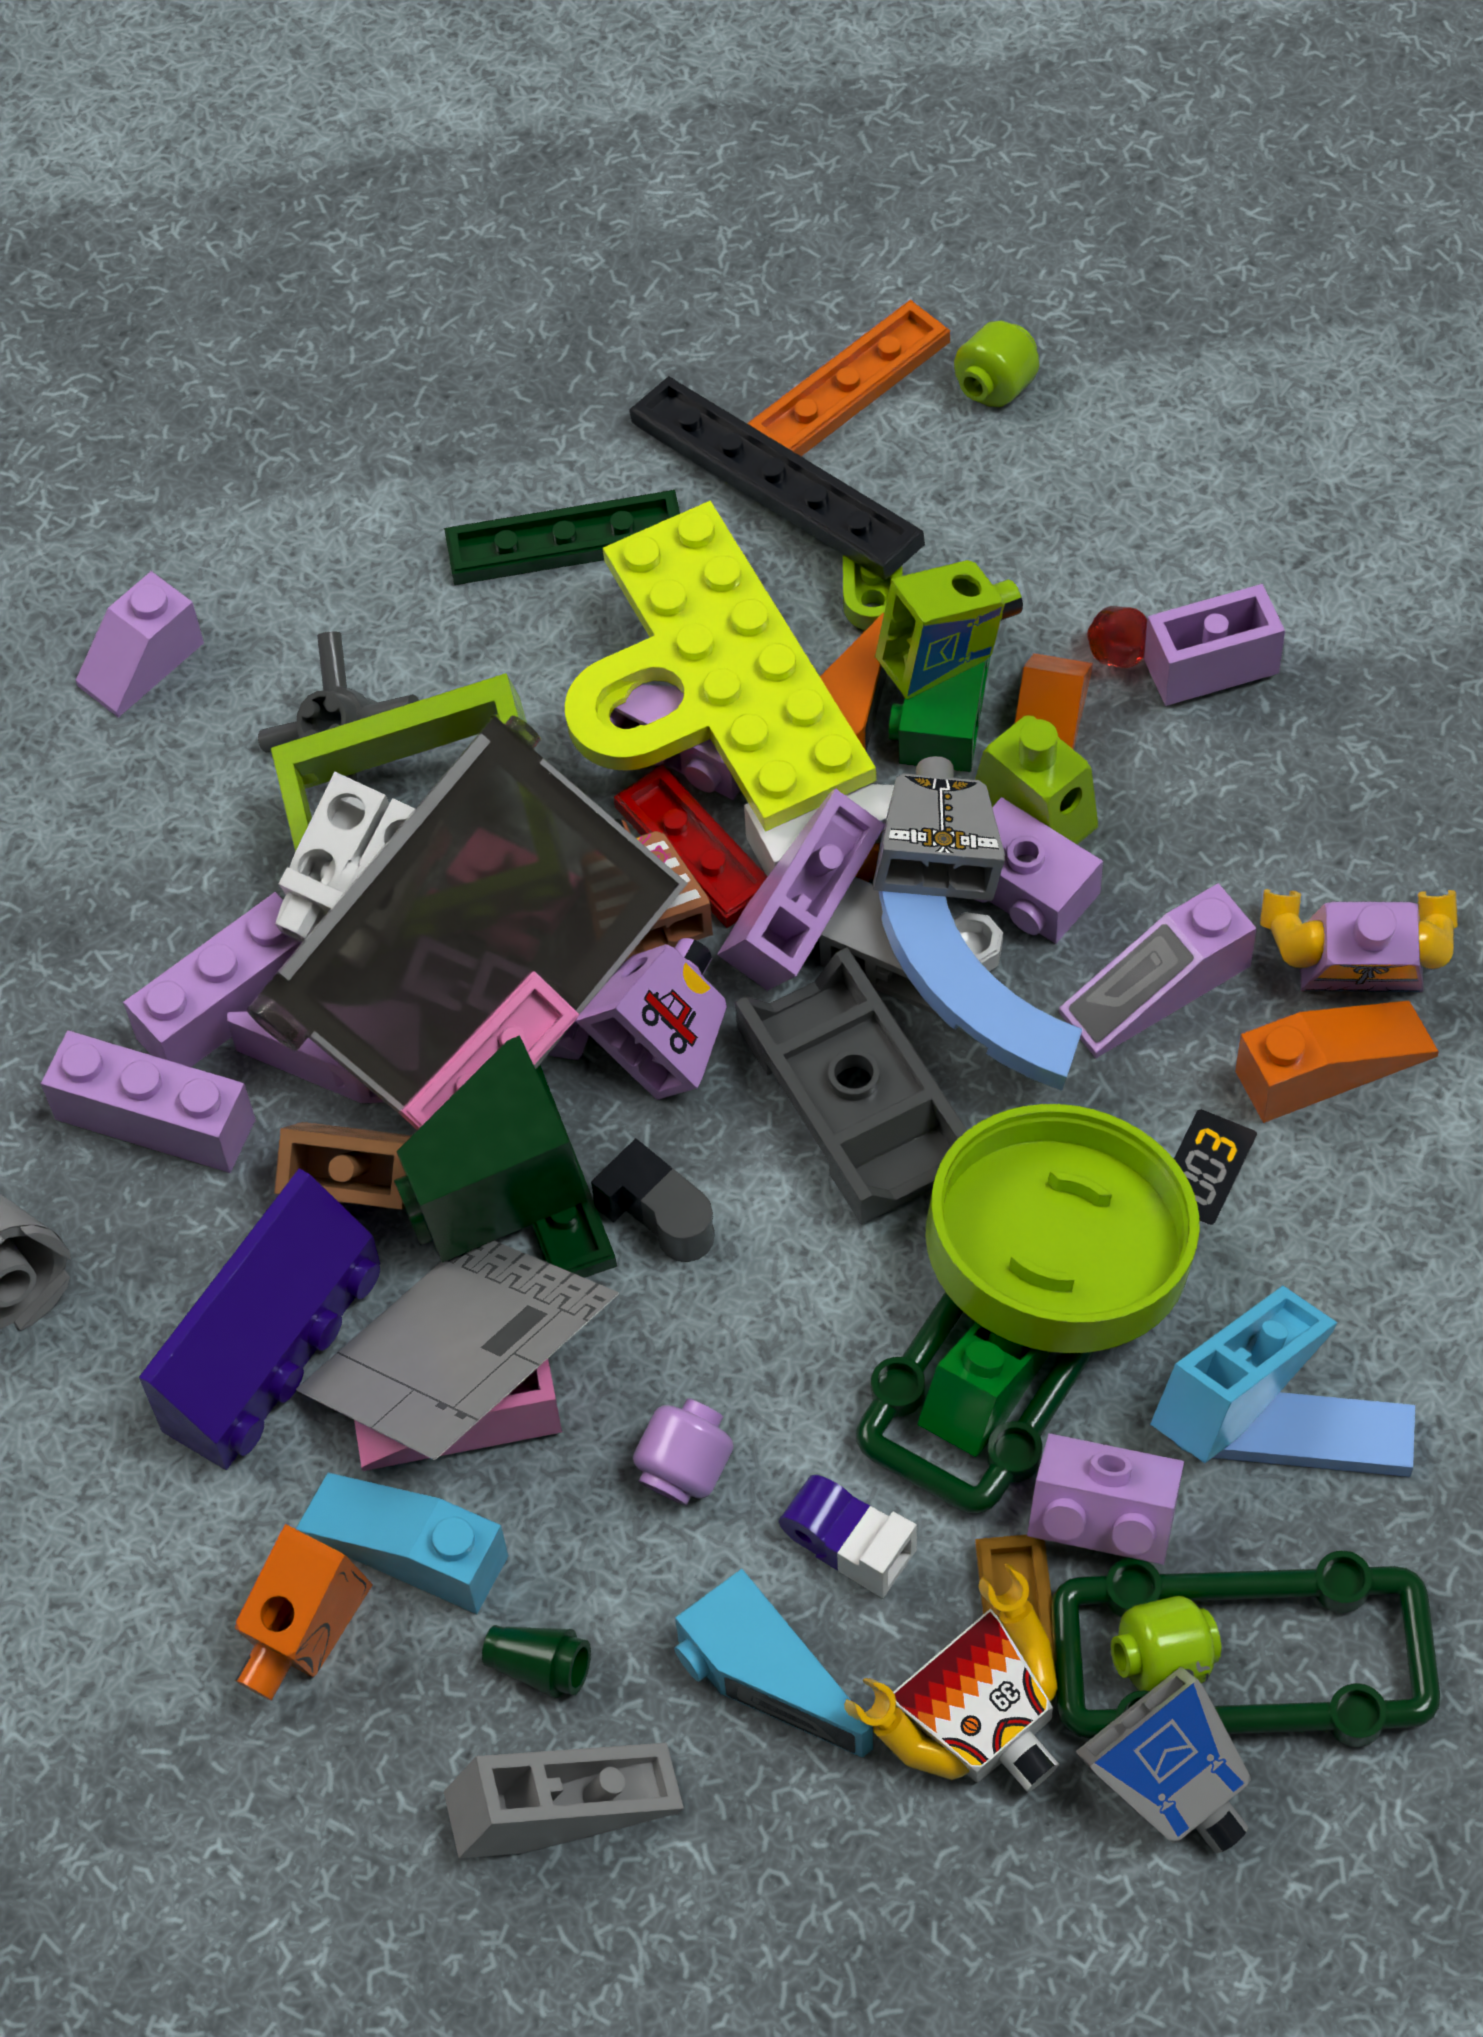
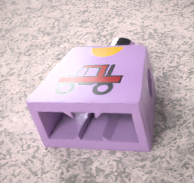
M690 938L680 939L675 948L665 944L631 956L622 964L576 1019V1022L657 1100L698 1088L727 1008L725 998L703 977L712 960L711 952L705 945Z

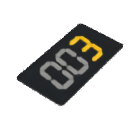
M1202 1109L1196 1112L1174 1160L1186 1175L1193 1189L1198 1206L1199 1221L1213 1225L1255 1141L1257 1132Z

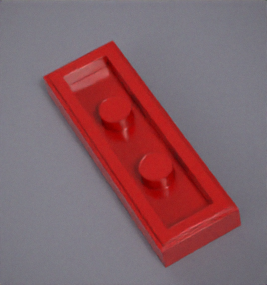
M661 765L614 796L615 808L641 836L654 831L665 834L707 895L711 912L726 928L735 924L768 876L677 779Z

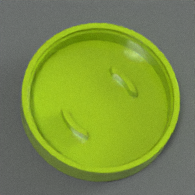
M1037 1104L1013 1108L992 1115L971 1127L954 1142L942 1159L934 1179L926 1220L925 1237L930 1263L938 1281L953 1302L979 1325L1002 1338L1029 1348L1059 1353H1087L1117 1347L1133 1341L1157 1326L1171 1312L1185 1288L1198 1245L1200 1225L1197 1201L1186 1175L1173 1157L1152 1137L1122 1119L1094 1109L1064 1104Z

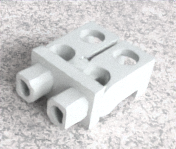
M334 772L294 854L290 868H286L278 883L286 894L275 923L280 932L303 942L415 808L393 798L389 803L385 794ZM438 821L427 842L428 845L425 846L424 850L334 957L362 970L380 943L391 948L399 932L398 927L408 915L416 894L435 860H441L452 841L446 826L444 825L441 828L444 823L443 821Z

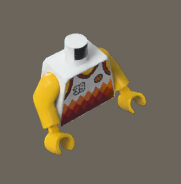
M1004 1564L1006 1571L1009 1572L1012 1578L1011 1587L1005 1594L995 1595L991 1584L984 1577L981 1578L978 1585L982 1596L994 1608L1001 1611L999 1618L990 1608L895 1691H892L888 1686L876 1680L864 1678L863 1682L870 1686L875 1694V1702L872 1708L864 1712L858 1704L846 1699L844 1709L854 1719L873 1726V1732L908 1767L950 1780L968 1775L978 1783L1002 1763L1027 1792H1030L1046 1780L1059 1766L1055 1758L1035 1737V1734L1052 1719L1053 1707L1050 1701L1054 1698L1058 1686L1050 1640L1033 1606L1027 1601L1029 1596L1028 1582L1012 1565Z

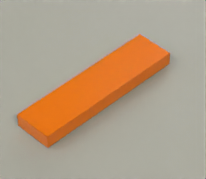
M910 299L747 424L796 454L803 456L949 344L950 330Z

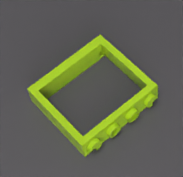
M507 673L272 747L271 753L295 852L312 819L305 789L329 782L334 772L348 776L478 735L492 718L525 749L535 754L521 699ZM517 783L537 862L414 900L408 915L398 927L399 932L391 948L380 943L364 967L374 963L379 955L398 949L411 950L420 935L436 942L438 937L459 930L467 932L481 931L496 924L500 917L520 911L527 913L544 911L542 904L573 895L551 811ZM334 956L329 961L335 969L349 965Z

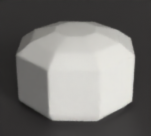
M964 912L954 918V923L965 943L980 963L988 971L998 967L1002 950L1003 932L991 917Z

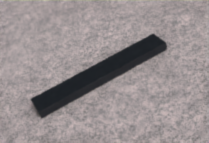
M670 376L629 409L631 422L883 580L888 579L925 545L924 532L920 528Z

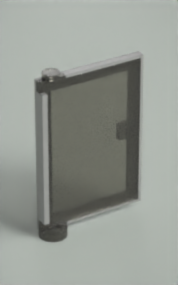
M513 715L504 724L494 716L246 1010L266 1032L291 1050L298 1051L308 1038L398 1113L530 972L535 971L580 1014L688 883L539 755L534 748L541 741V738L529 724ZM562 1035V1036L550 1047V1049L537 1061V1063L534 1065L535 1069H536V1068L540 1065V1063L545 1059V1057H546V1056L549 1054V1052L554 1048V1046H555V1045L558 1043V1041L563 1037V1035Z

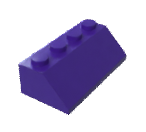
M299 1168L139 1376L161 1431L225 1470L229 1468L238 1454L245 1456L256 1446L262 1436L264 1420L278 1401L285 1403L294 1395L303 1378V1367L317 1349L323 1351L332 1344L342 1325L341 1316L355 1298L363 1299L370 1293L380 1274L381 1263L373 1235L318 1181L304 1170Z

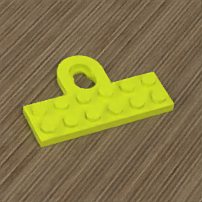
M711 501L603 547L604 561L650 638L591 664L571 684L565 699V718L572 743L586 759L608 769L637 770L654 765L710 739L765 832L820 807L828 794L835 788L844 795H847L877 781L875 765ZM665 681L675 685L684 695L682 702L676 710L647 725H639L631 729H621L610 721L612 711L625 703L631 692L643 683Z

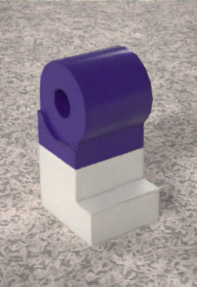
M820 1475L809 1476L778 1521L780 1527L793 1541L816 1554L815 1557L881 1598L885 1597L917 1550V1524L894 1511L890 1516L882 1513L852 1496V1494L836 1482Z

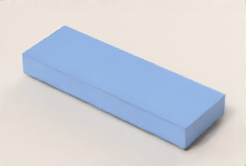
M1279 1392L1247 1430L1213 1458L1411 1477L1414 1457L1415 1405Z

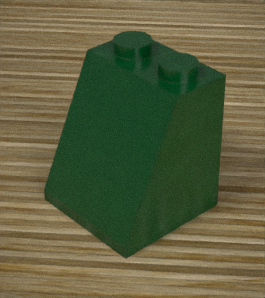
M520 1035L507 1040L396 1151L405 1176L395 1179L394 1183L405 1206L408 1218L420 1245L433 1241L442 1263L587 1201L570 1141Z

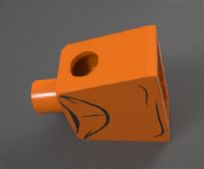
M285 1524L236 1620L235 1629L252 1643L254 1647L235 1681L252 1692L272 1701L291 1666L311 1677L317 1675L373 1584L345 1554Z

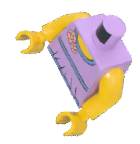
M1270 889L1264 890L1260 925L1271 929L1283 960L1289 966L1300 968L1301 991L1423 992V967L1428 969L1444 967L1453 956L1454 929L1458 926L1457 899L1454 890H1448V894L1443 896H1427L1426 891L1419 892L1418 904L1412 902L1325 903L1303 924L1299 918L1301 893L1290 891L1289 896L1274 894L1270 892Z

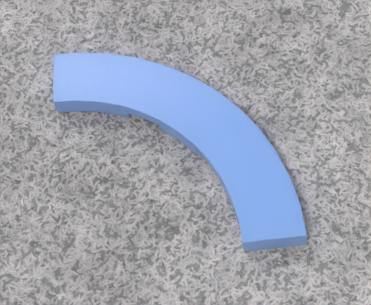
M879 891L883 911L881 917L882 924L893 953L908 979L929 1006L950 1027L955 1030L958 1027L962 1028L972 1038L988 1048L986 1054L999 1063L1030 1079L1062 1091L1083 1029L1035 1008L999 982L980 963L965 943L954 923L946 897Z

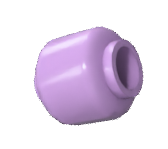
M689 1398L686 1399L682 1409L670 1405L658 1407L633 1455L635 1466L643 1472L638 1482L652 1491L685 1506L690 1497L698 1499L709 1496L733 1450L732 1439L727 1433L718 1428L723 1416L708 1406Z

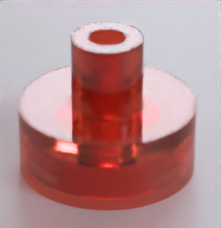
M1108 606L1102 609L1094 618L1087 632L1090 649L1096 660L1103 665L1120 668H1130L1137 665L1144 658L1147 618L1136 608Z

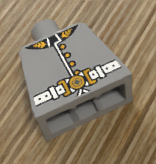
M937 756L925 758L917 764L916 774L903 773L896 777L886 816L873 880V890L993 901L1004 865L1005 854L987 786L979 780L954 778L953 764L946 758Z

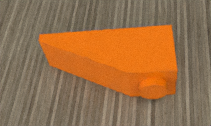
M1409 1000L1298 1012L1242 1033L1235 1072L1262 1122L1265 1123L1438 1057L1439 1051Z

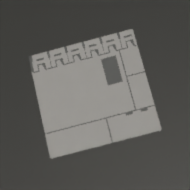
M492 1241L442 1263L441 1261L297 1387L296 1390L435 1460L619 1293L497 1241Z

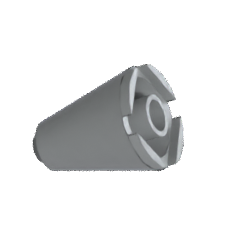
M0 1194V1328L14 1323L20 1331L33 1325L48 1313L65 1292L70 1276L65 1271L67 1259L71 1260L69 1249L54 1231L2 1194Z

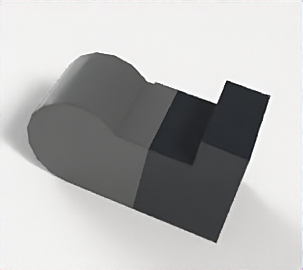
M635 1138L591 1181L593 1199L598 1211L613 1223L627 1211L658 1236L660 1248L668 1257L676 1261L691 1262L702 1258L713 1246L715 1230L713 1227V1211L709 1199L638 1139Z

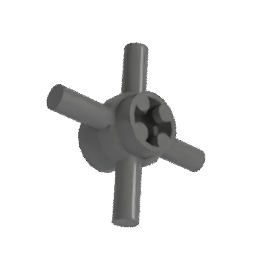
M323 632L317 635L323 690L308 695L301 703L297 713V721L261 729L258 734L259 746L264 752H271L272 747L419 701L416 695L412 694L376 702L370 698H365L363 694L353 689L347 688L341 632ZM356 773L346 776L357 781Z

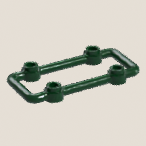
M945 1292L903 1356L885 1359L875 1367L871 1376L873 1401L859 1421L856 1429V1442L861 1452L871 1461L958 1510L967 1513H983L992 1509L1000 1501L1011 1482L1027 1480L1038 1471L1042 1459V1440L1040 1436L1094 1352L1061 1354L1019 1421L1003 1423L993 1430L988 1440L987 1449L989 1468L978 1485L972 1486L883 1436L884 1431L894 1417L907 1416L914 1413L921 1406L925 1396V1377L923 1372L963 1313Z
M1350 1551L1329 1553L1319 1562L1317 1569L1159 1574L1157 1569L1148 1561L1126 1558L1114 1564L1107 1576H1086L1069 1579L1058 1587L1051 1603L1054 1665L1058 1686L1056 1696L1060 1720L1070 1732L1079 1737L1091 1739L1150 1692L1142 1690L1128 1694L1122 1699L1117 1709H1086L1079 1619L1080 1605L1107 1604L1116 1615L1122 1617L1125 1611L1136 1605L1174 1596H1183L1192 1601L1316 1597L1329 1610L1347 1613L1361 1607L1368 1595L1398 1594L1401 1597L1412 1692L1411 1699L1384 1700L1374 1688L1365 1684L1353 1683L1340 1688L1332 1697L1331 1702L1214 1706L1228 1734L1330 1731L1338 1741L1353 1747L1370 1745L1378 1739L1383 1729L1422 1726L1434 1718L1440 1706V1688L1430 1604L1425 1583L1417 1573L1404 1567H1369L1362 1557Z

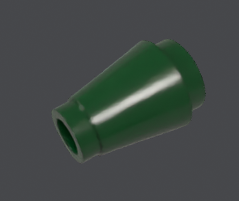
M493 1625L485 1637L482 1648V1662L484 1666L495 1668L497 1671L554 1698H559L563 1693L576 1695L581 1690L586 1680L591 1660L589 1641L577 1638L576 1632L573 1629L501 1627Z

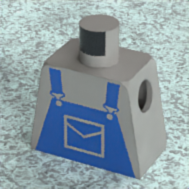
M1179 1667L1075 1751L1096 1775L1171 1843L1180 1841L1196 1828L1213 1852L1220 1853L1235 1845L1248 1830V1825L1229 1800L1251 1781L1250 1774L1205 1688L1197 1678L1182 1667Z

